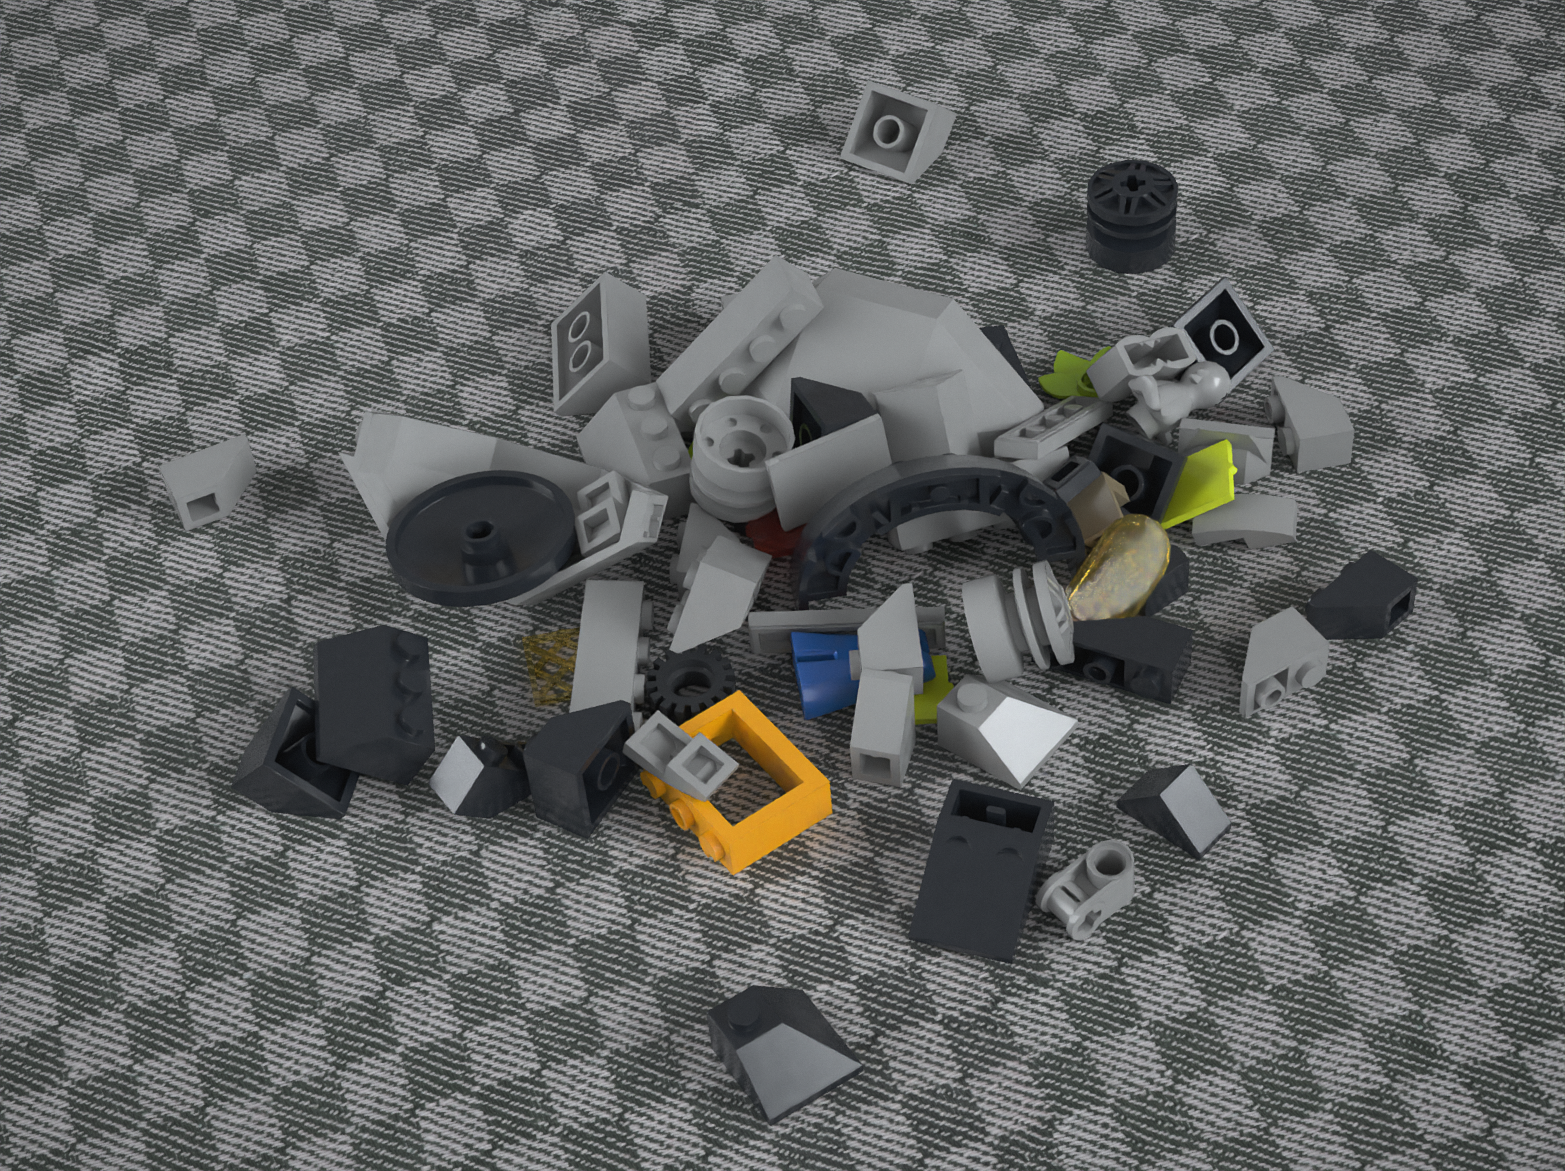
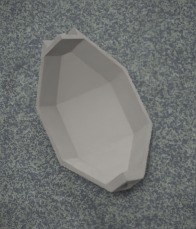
M837 268L832 269L812 282L824 308L739 395H748L767 400L780 408L789 419L791 378L803 377L861 392L870 405L876 409L873 393L962 369L964 371L981 454L983 457L988 458L997 457L994 456V440L998 436L1044 411L1042 401L954 299Z
M374 409L371 412L365 411L363 420L356 430L355 441L357 446L355 453L338 452L385 542L389 527L394 518L411 500L429 488L458 476L492 470L520 471L540 476L556 484L564 491L571 501L576 518L581 515L576 492L611 472L500 438ZM623 477L627 486L629 504L620 540L587 558L582 553L569 557L561 569L543 584L529 592L503 602L513 605H537L653 545L658 539L668 496Z

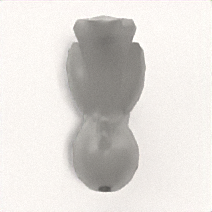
M1204 361L1189 366L1177 383L1155 380L1151 375H1142L1130 380L1128 383L1133 395L1137 398V403L1126 412V415L1143 437L1151 440L1154 436H1157L1167 446L1172 443L1170 431L1180 425L1181 418H1187L1189 413L1195 409H1208L1218 406L1226 399L1231 387L1229 374L1219 364Z

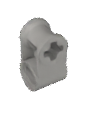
M1115 840L1101 841L1093 845L1089 851L1044 882L1036 895L1035 903L1037 907L1044 912L1051 911L1067 926V934L1072 939H1084L1095 931L1104 920L1132 900L1135 892L1133 852L1127 845Z

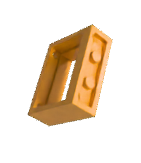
M740 690L678 727L692 738L700 732L716 746H720L734 738L786 794L732 826L708 800L703 802L663 782L645 769L640 773L643 785L647 786L654 799L661 797L669 806L671 815L678 826L683 830L690 829L698 837L700 846L708 858L711 856L714 862L719 860L732 875L740 872L832 814L830 781Z

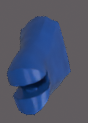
M918 629L923 660V683L932 681L936 674L932 658L929 655L930 649L926 633L922 629ZM791 632L790 642L793 665L804 720L819 717L856 704L860 680H851L849 650H858V635Z

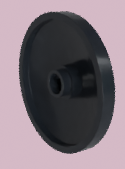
M492 470L470 473L446 480L416 496L394 518L389 527L385 544L391 572L395 580L406 592L423 601L437 605L474 607L515 598L550 579L571 556L577 541V532L571 501L556 484L526 472Z

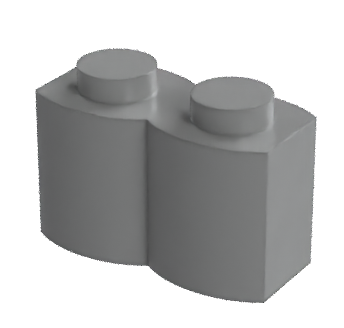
M1167 327L1155 331L1149 337L1143 335L1124 337L1093 363L1086 372L1099 399L1116 402L1126 399L1133 393L1128 386L1130 380L1142 375H1151L1155 380L1171 381L1190 366L1197 357L1184 331L1179 328Z

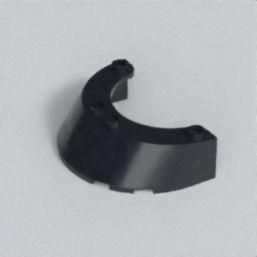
M946 453L938 456L894 462L888 467L855 481L838 492L813 515L801 532L791 556L789 581L796 611L809 610V602L847 596V585L851 571L862 555L860 547L875 532L884 535L893 528L915 518L945 511H980L1001 516L1004 512L1016 524L1023 540L1033 545L1037 562L1043 560L1048 562L1066 560L1075 590L1085 589V543L1080 525L1066 502L1028 471L998 459Z

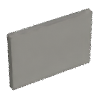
M879 414L870 416L765 461L781 526L785 532L809 522L813 515L827 501L855 481L892 464L882 418Z

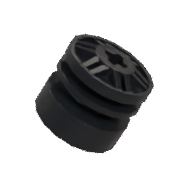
M1143 160L1113 162L1098 169L1089 179L1087 188L1088 219L1086 225V249L1094 262L1102 268L1123 274L1150 272L1168 262L1174 254L1176 241L1178 184L1173 174L1160 165Z

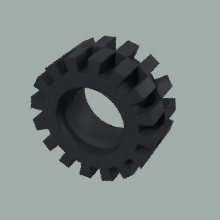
M698 645L696 652H690V649L679 655L669 650L665 652L666 662L658 657L653 662L654 670L649 669L647 672L648 682H646L651 716L658 710L677 726L682 725L737 692L734 668L732 669L730 660L727 657L722 659L721 652L713 649L707 655V648L703 645ZM691 685L709 688L707 692L695 697H682L675 694L678 690Z

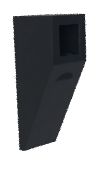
M1148 616L1073 621L1075 659L1074 662L1065 665L1059 664L1052 646L1048 645L1050 655L1049 669L1063 671L1089 679L1097 684H1105L1135 693L1146 699H1154L1171 705L1191 664L1193 630ZM1031 655V662L1035 663V661H1034V659H1033V657H1032V655Z

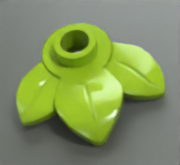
M1112 347L1103 348L1094 355L1091 361L1062 350L1058 351L1054 361V373L1038 378L1041 388L1047 394L1059 399H1067L1070 396L1099 398L1086 371Z

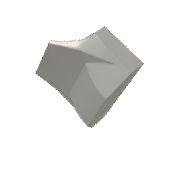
M1181 418L1178 453L1187 457L1227 439L1232 444L1233 465L1237 468L1236 474L1233 475L1234 484L1245 485L1270 475L1275 429Z

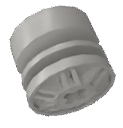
M744 395L728 396L713 402L699 415L694 432L689 483L692 496L703 510L718 519L733 523L755 522L770 516L777 509L765 461L794 449L795 435L793 425L785 413L767 400Z
M1047 560L1035 562L1032 565L1035 584L1033 587L1022 566L1014 568V592L1008 594L996 574L969 580L962 584V599L969 633L982 672L990 684L1022 676L1024 673L1023 652L1030 650L1035 663L1041 671L1050 667L1048 645L1052 646L1060 665L1074 662V626L1063 587L1056 580Z

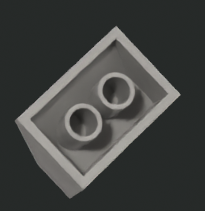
M604 272L551 323L554 413L559 416L597 413L615 392L652 382L646 295L609 273Z
M657 382L615 392L576 436L577 444L586 464L609 471L615 470L623 477L667 495L668 500L662 521L688 514L691 503H697L691 494L689 483L691 458L675 420L670 416Z

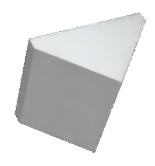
M962 369L873 393L876 409L882 417L892 463L946 453L982 456L964 371Z

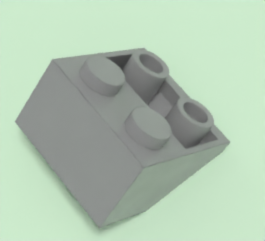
M720 535L716 537L710 548L702 546L696 560L693 559L683 583L686 591L680 604L677 603L667 627V631L674 633L669 650L680 653L741 628L757 599L772 555Z

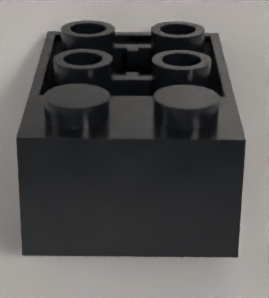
M952 779L937 819L908 934L909 940L1012 964L1054 842V801Z

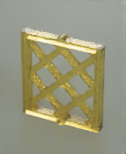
M580 627L566 630L558 629L555 632L522 637L535 707L571 700L573 685L560 679L568 670L575 671L578 644L569 639L579 636ZM556 641L548 651L536 646L539 643ZM563 646L575 651L568 660L555 655ZM531 652L542 657L534 666ZM549 661L561 666L553 676L541 670ZM536 677L547 681L539 691ZM554 685L567 691L546 695Z

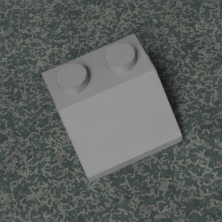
M868 80L840 159L912 185L943 153L957 113L938 104Z

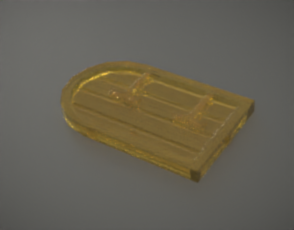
M1127 514L1116 519L1105 530L1064 591L1070 612L1080 621L1135 617L1163 577L1170 561L1171 546L1168 535L1158 521L1142 514Z

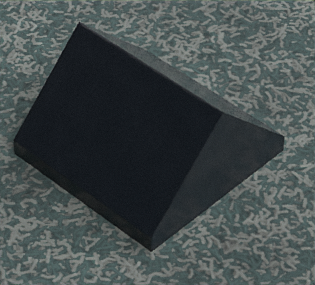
M1227 277L1221 278L1168 326L1184 331L1197 357L1191 365L1209 361L1225 368L1231 380L1230 392L1275 350ZM1185 370L1182 371L1174 379L1180 381Z

